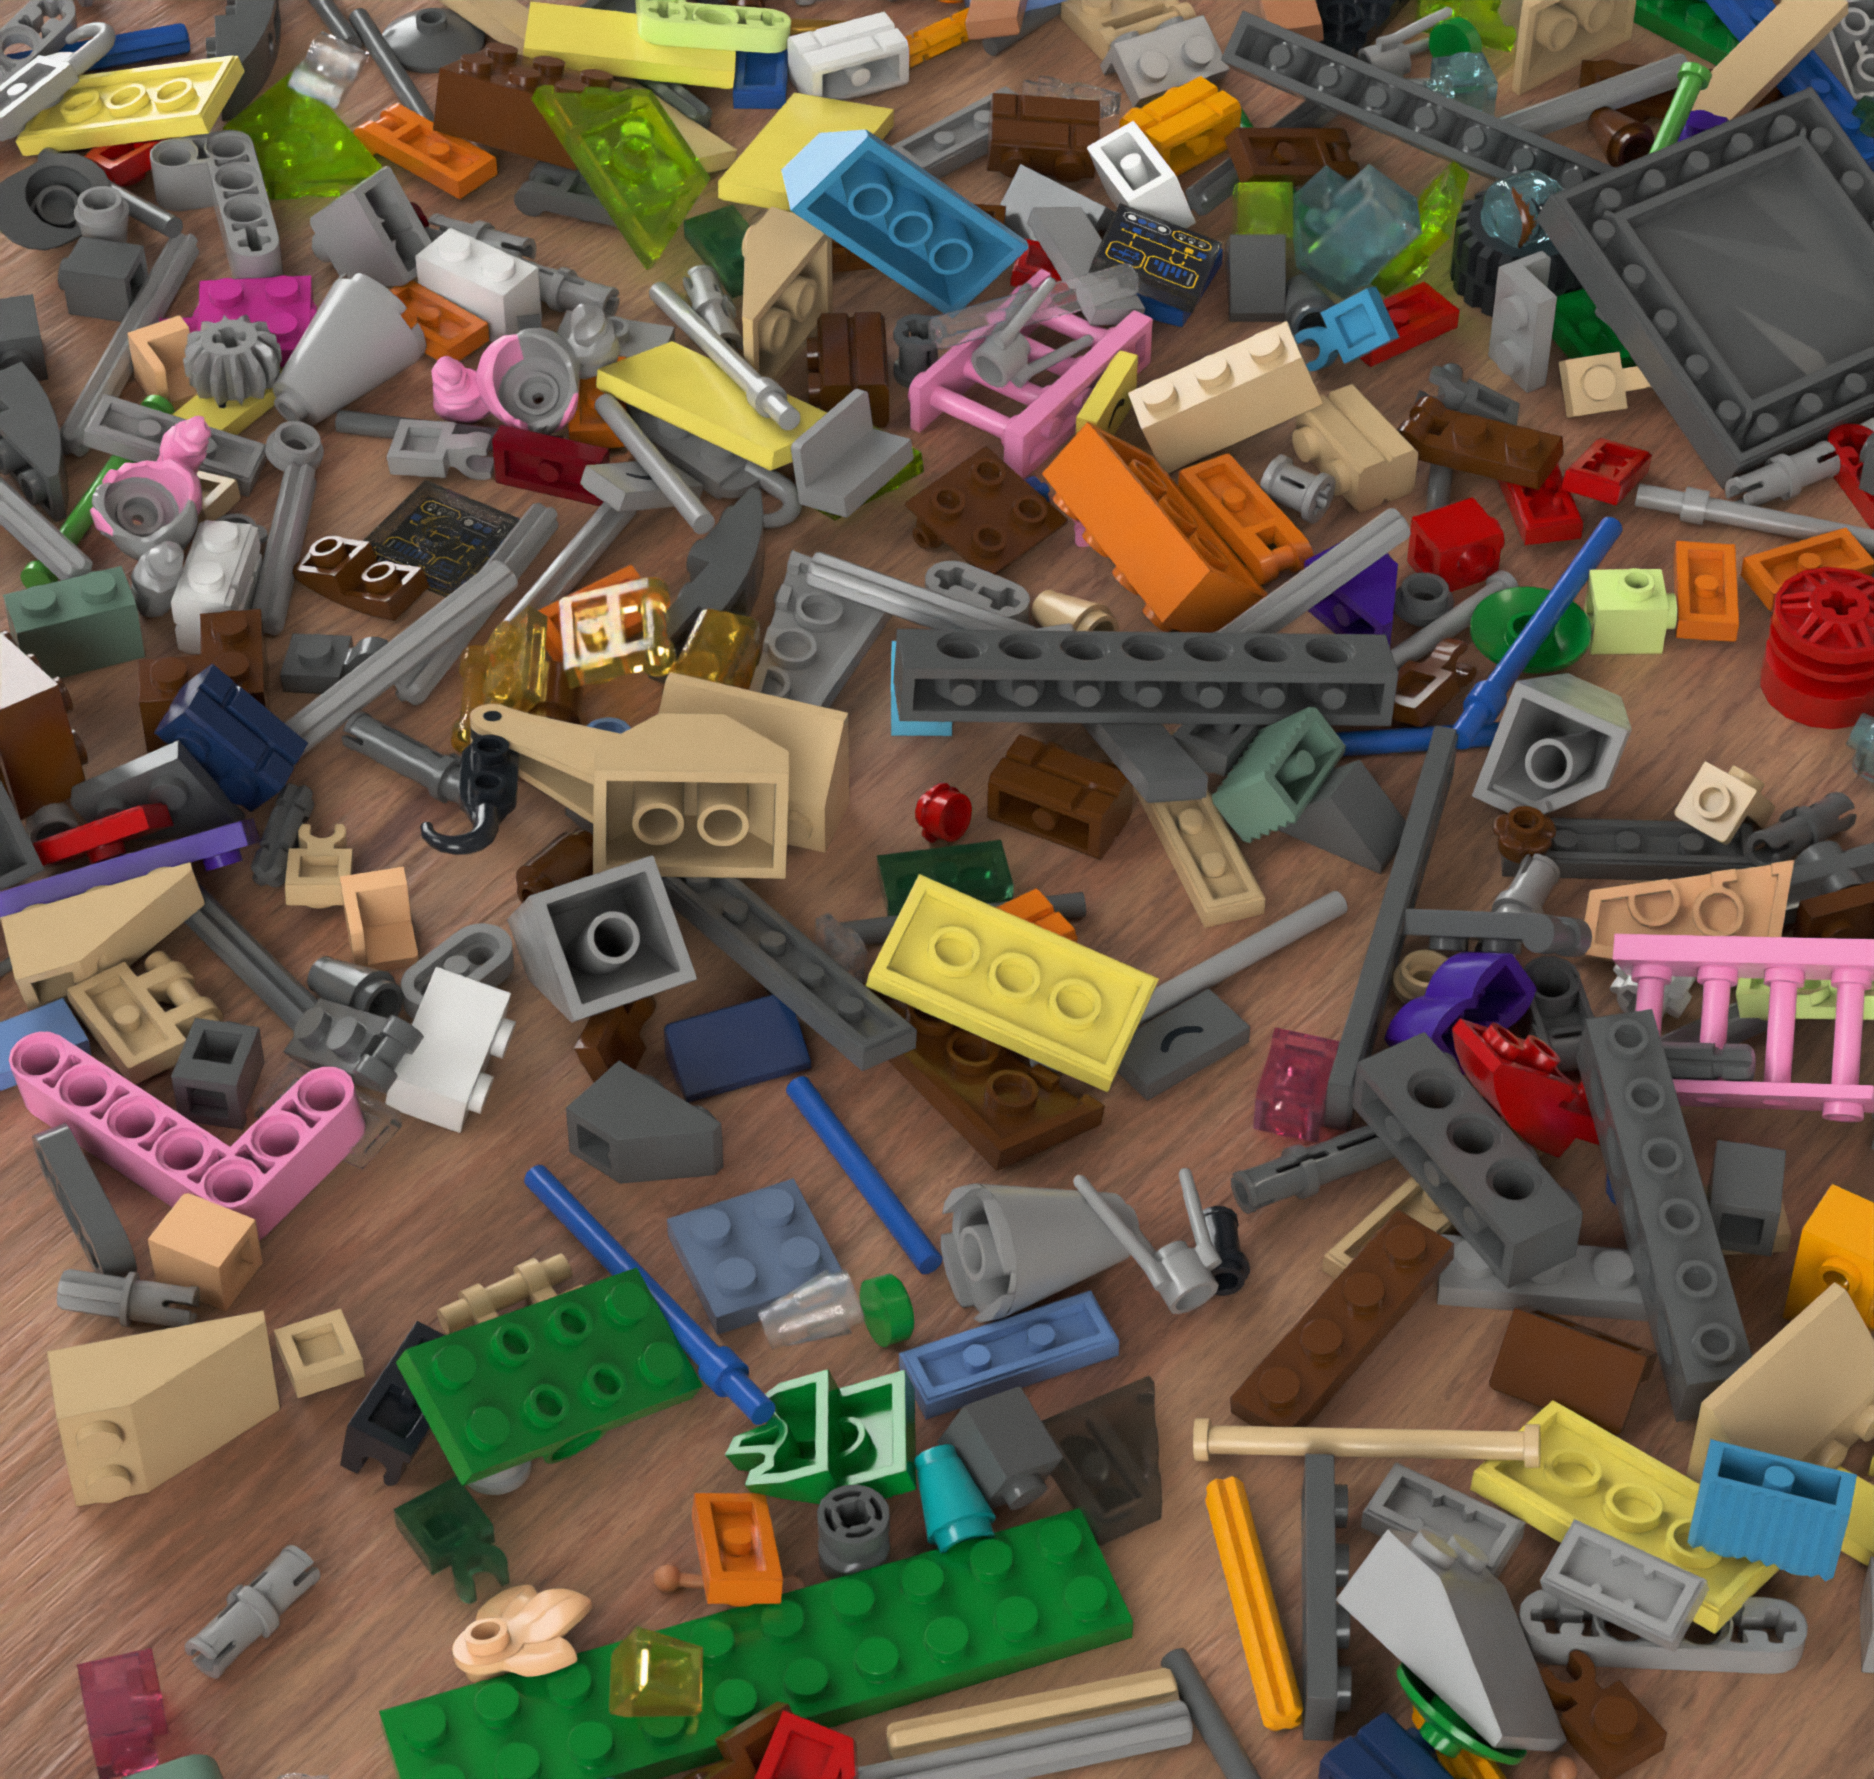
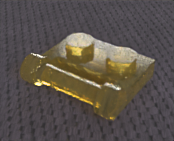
M646 577L559 598L563 666L570 688L586 684H603L615 677L644 671L650 676L662 677L675 669L677 664L676 650L673 642L668 639L666 611L670 606L669 586L664 580L657 577ZM638 611L642 614L644 639L627 643L625 614Z
M530 605L510 622L507 620L501 622L484 646H468L460 654L459 673L464 681L460 717L452 725L451 745L461 754L471 744L470 714L475 708L486 704H499L527 713L540 701L548 616Z

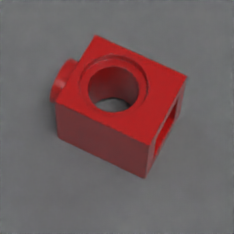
M1473 497L1411 518L1407 562L1416 573H1431L1443 578L1449 586V591L1453 592L1486 581L1489 576L1499 570L1500 554L1505 545L1502 527L1497 519L1492 516L1490 517Z

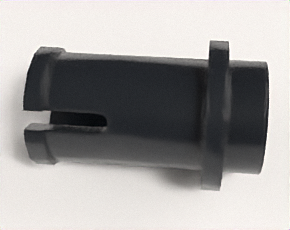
M1208 1207L1203 1210L1208 1232L1213 1246L1222 1259V1263L1211 1271L1219 1284L1218 1290L1214 1295H1231L1238 1292L1244 1286L1245 1280L1250 1273L1249 1260L1240 1249L1238 1217L1228 1207Z

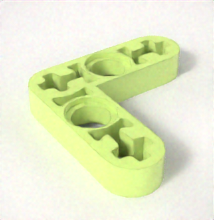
M635 0L638 34L643 40L652 44L757 53H778L787 49V39L790 37L792 20L784 12L775 9L686 2V0Z

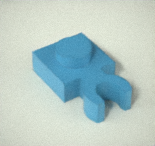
M1376 286L1366 288L1321 312L1327 328L1315 326L1301 330L1295 335L1298 344L1312 339L1319 346L1320 352L1317 359L1306 364L1309 371L1329 367L1336 360L1338 352L1343 363L1346 364L1400 338Z

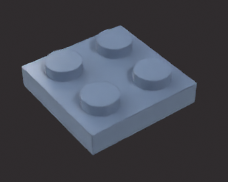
M794 1178L667 1219L668 1238L717 1335L845 1293V1274Z

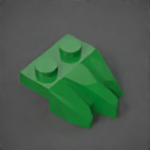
M829 1369L781 1382L765 1393L775 1404V1412L766 1422L767 1424L734 1436L725 1453V1456L737 1470L749 1472L745 1486L750 1492L780 1499L820 1504L821 1500L830 1491L844 1485L857 1484L872 1488L881 1494L884 1499L916 1490V1466L914 1464L916 1457L915 1388L905 1370L838 1388Z

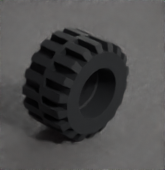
M1517 184L1514 187L1518 194H1523L1522 201H1525L1526 205L1529 202V213L1531 216L1535 214L1533 220H1536L1539 214L1531 200L1532 197L1538 205L1541 203L1545 205L1546 202L1544 200H1548L1550 195L1555 194L1552 192V189L1543 186L1535 188L1529 187V184ZM1507 185L1496 186L1494 191L1483 190L1475 194L1474 200H1467L1462 205L1461 212L1457 214L1450 271L1451 281H1454L1453 288L1457 295L1464 296L1466 304L1472 308H1481V313L1493 317L1498 267L1539 251H1544L1551 258L1547 288L1553 294L1559 296L1584 289L1545 231L1541 229L1538 237H1535L1539 229V222L1531 231L1532 235H1529V241L1526 240V244L1523 243L1522 248H1518L1522 235V220L1512 197V187Z

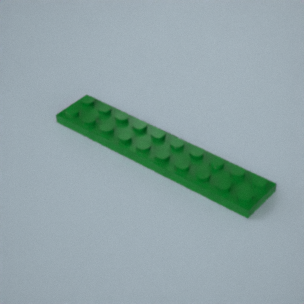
M1077 1508L994 1532L995 1538L988 1539L987 1536H981L957 1543L945 1553L940 1554L939 1549L787 1592L782 1594L781 1604H753L746 1607H736L577 1653V1662L548 1674L524 1677L511 1672L380 1710L379 1715L381 1728L398 1779H660L724 1760L715 1739L775 1702L788 1703L793 1714L831 1728L1130 1639L1133 1634V1619L1082 1509Z

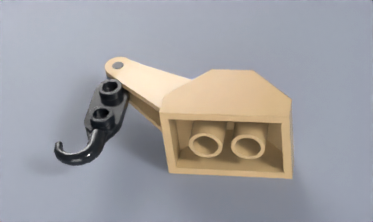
M481 705L470 714L471 744L462 752L459 780V807L473 824V829L462 835L449 836L436 832L430 822H423L420 826L422 839L431 848L441 853L467 855L482 851L493 843L499 831V825L516 808L519 776L593 824V875L653 855L661 877L786 879L789 751L725 714L659 713L620 734L536 716L508 708L504 705Z

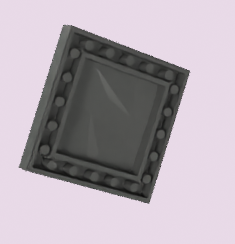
M1812 86L1549 196L1536 220L1622 345L1629 351L1631 358L1722 489L1725 488L1728 479L1739 477L1764 467L1765 462L1773 456L1782 453L1791 456L1814 446L1818 442L1827 441L1829 432L1839 425L1861 424L1874 417V173Z

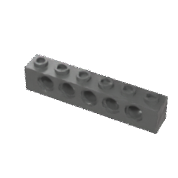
M1653 1010L1585 1019L1576 1060L1676 1422L1698 1419L1701 1402L1752 1357Z

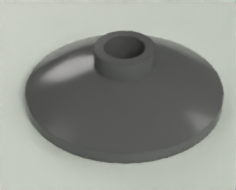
M426 8L406 13L393 20L382 34L403 68L417 73H439V68L461 59V56L464 54H474L481 51L485 46V32L448 8Z

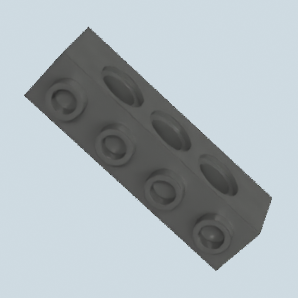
M1423 1032L1357 1062L1352 1107L1507 1289L1576 1256L1583 1219V1212L1577 1198L1568 1188L1559 1186L1541 1165L1540 1159L1533 1147L1525 1141H1520L1502 1121L1500 1114L1484 1096L1481 1097L1465 1079L1453 1056L1447 1052H1442L1429 1036Z

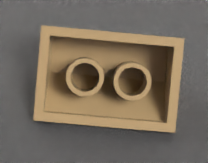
M1287 321L1128 392L1140 427L1158 463L1167 474L1323 404L1293 331Z
M670 672L665 681L658 714H725L789 751L787 844L826 853L850 803L848 713Z
M1834 1282L1701 1402L1686 1477L1700 1484L1710 1439L1836 1470L1842 1465L1848 1449L1861 1438L1868 1442L1874 1438V1339L1846 1289Z

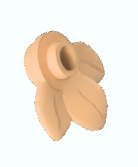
M519 1585L501 1591L478 1610L476 1621L471 1623L455 1639L452 1646L455 1664L460 1670L465 1672L468 1680L473 1683L511 1672L524 1677L540 1676L574 1664L578 1660L577 1654L572 1645L563 1637L593 1609L591 1599L576 1591L564 1588L544 1590L537 1594L532 1585Z

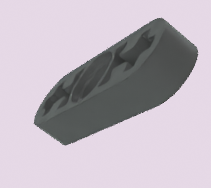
M63 1123L32 1135L33 1147L44 1177L95 1273L125 1277L130 1271L137 1272L135 1256L127 1234L68 1125Z

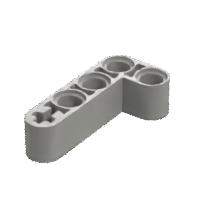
M236 130L210 132L209 134L172 138L154 145L150 151V162L156 201L159 206L170 211H188L214 206L233 279L267 278L284 275L279 235L254 145L249 135Z

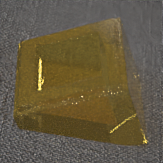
M637 1626L612 1653L610 1714L623 1717L697 1716L702 1711L703 1647Z

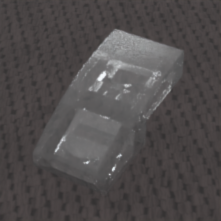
M322 31L312 40L306 58L295 67L287 87L337 109L358 79L370 53Z

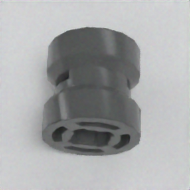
M858 1484L844 1485L830 1491L821 1500L817 1510L819 1566L825 1576L832 1580L888 1564L890 1562L888 1535L890 1531L889 1505L883 1496L870 1487Z

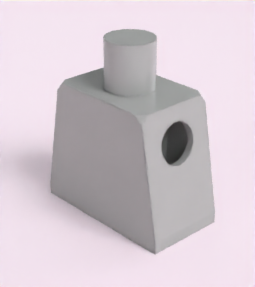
M390 166L383 167L310 217V225L315 232L312 238V249L315 256L323 262H332L338 275L341 276L347 273V279H351L356 273H361L384 286L405 285L417 276L415 256L432 243Z

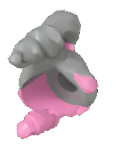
M579 304L571 315L572 333L568 340L554 331L540 327L524 329L517 334L503 335L491 343L482 354L477 371L465 368L461 362L449 356L439 358L431 370L434 397L433 408L436 414L446 421L456 423H473L492 414L506 426L546 435L558 432L574 418L578 404L580 379L587 380L595 377L599 368L615 363L618 360L621 348L615 334L613 321L607 318L598 306ZM538 397L544 399L542 403H534Z
M199 415L175 424L163 435L159 450L160 455L157 461L145 460L138 463H124L118 470L110 469L102 479L103 484L96 487L92 497L93 507L90 509L95 528L103 536L113 541L124 554L138 561L130 576L132 580L131 591L138 612L145 617L163 616L171 608L172 597L183 574V551L191 542L196 531L198 514L202 509V488L197 472L207 455L208 438L212 435L211 429L205 422L204 417ZM132 521H139L141 525H135Z

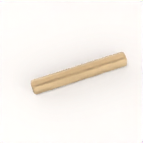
M1161 1668L892 1722L887 1726L886 1731L888 1751L891 1760L1176 1701L1179 1700V1690L1171 1670Z

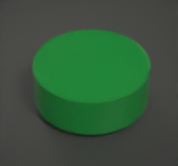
M1451 17L1432 29L1429 36V49L1434 61L1441 68L1451 73H1458L1479 60L1482 52V42L1473 24L1461 17Z
M890 1273L864 1280L860 1287V1306L864 1322L873 1340L881 1347L909 1340L914 1330V1312L910 1297L902 1282Z

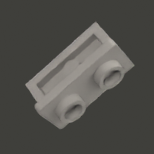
M1204 15L1185 21L1181 16L1174 17L1160 24L1155 31L1139 35L1138 31L1125 33L1111 42V49L1100 64L1104 75L1117 72L1133 108L1148 104L1163 96L1170 88L1180 87L1199 76H1202L1209 82L1223 79L1230 70L1229 66L1221 61L1223 54Z
M1539 251L1498 267L1488 356L1504 374L1509 375L1526 393L1546 385L1557 296L1547 288L1551 258L1544 251Z

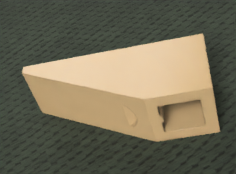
M188 862L175 867L157 868L141 877L113 885L95 886L85 893L48 904H34L26 907L21 912L0 917L15 981L28 1010L36 1009L61 998H64L66 1003H69L67 988L124 961L128 966H131L197 912L198 909L202 908L205 902L191 863Z

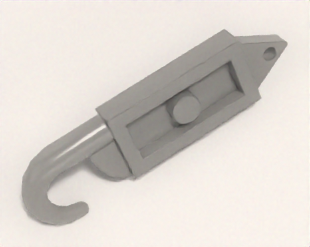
M92 22L76 28L66 36L65 40L68 44H74L88 37L93 38L75 52H58L46 57L38 55L0 85V141L3 142L19 135L25 129L26 123L38 113L57 105L63 99L64 93L79 82L78 77L112 49L116 40V34L111 25L105 22Z
M626 403L627 413L664 458L703 484V490L719 500L722 497L740 498L750 487L761 488L779 499L783 506L777 512L763 514L764 528L783 527L793 522L799 516L802 505L799 504L797 486L789 478L776 470L770 471Z

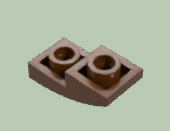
M325 536L311 545L309 552L293 566L292 571L295 580L333 602L360 613L393 621L430 587L422 567L395 564L390 561H377L370 542L346 539L340 536Z

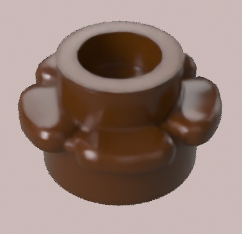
M1519 806L1513 808L1508 815L1501 814L1497 817L1493 825V833L1498 836L1497 846L1502 856L1520 864L1522 859L1530 854L1531 858L1534 854L1546 855L1552 845L1551 838L1556 836V827L1554 822L1548 816H1544L1540 810L1531 806Z

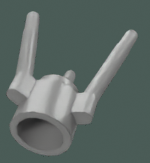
M1445 7L1395 33L1378 37L1375 45L1359 49L1358 59L1404 78L1403 75L1411 71L1410 56L1428 50L1429 37L1404 45L1402 42L1450 17L1453 13L1452 8ZM1404 78L1430 90L1476 88L1479 85L1477 78Z
M1047 278L1026 303V299L1032 292V286L1028 283L1023 284L985 341L972 353L971 362L973 368L989 385L1003 388L1011 380L1016 387L1022 388L1034 375L1093 344V337L1085 335L1027 364L1031 348L1027 339L1019 331L1055 287L1056 281L1054 278Z
M1182 1168L1179 1171V1179L1196 1247L1189 1248L1185 1241H1175L1162 1247L1157 1252L1141 1230L1137 1239L1084 1175L1075 1176L1073 1183L1141 1266L1154 1289L1159 1291L1172 1314L1189 1312L1206 1303L1214 1296L1219 1284L1211 1271L1222 1263V1259L1211 1242L1199 1194L1190 1169Z

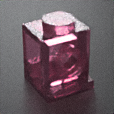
M1275 1027L1271 1048L1256 1092L1253 1129L1275 1133L1283 1137H1294L1318 1143L1324 1125L1328 1080L1340 1041Z
M152 1648L77 1664L89 1737L99 1779H110L118 1776L127 1777L160 1765L154 1737L169 1734Z

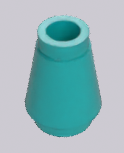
M951 1444L939 1445L927 1449L916 1456L914 1464L917 1469L928 1543L937 1545L940 1554L947 1552L953 1545L981 1536H987L988 1539L995 1538L991 1525L994 1523L996 1516L961 1458L958 1457L955 1447Z

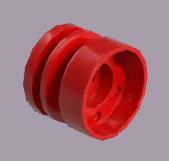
M1835 567L1804 570L1788 578L1776 592L1773 603V615L1770 619L1769 639L1766 641L1762 662L1760 688L1768 703L1786 718L1808 727L1835 730L1858 726L1874 717V577L1853 569Z

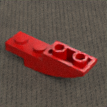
M1460 1018L1452 1028L1455 1051L1462 1069L1474 1087L1526 1142L1540 1151L1557 1158L1561 1157L1576 1138L1600 1145L1582 1080L1580 1083L1569 1080L1556 1067L1561 1062V1059L1549 1045L1533 1035H1528L1525 1040L1518 1038L1509 1030L1494 1022L1489 1027H1485Z

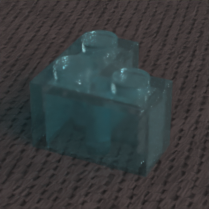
M1370 164L1350 181L1326 165L1289 198L1296 267L1343 300L1347 299L1360 286L1368 285L1376 277L1379 269L1396 254L1409 249L1422 232L1417 198Z

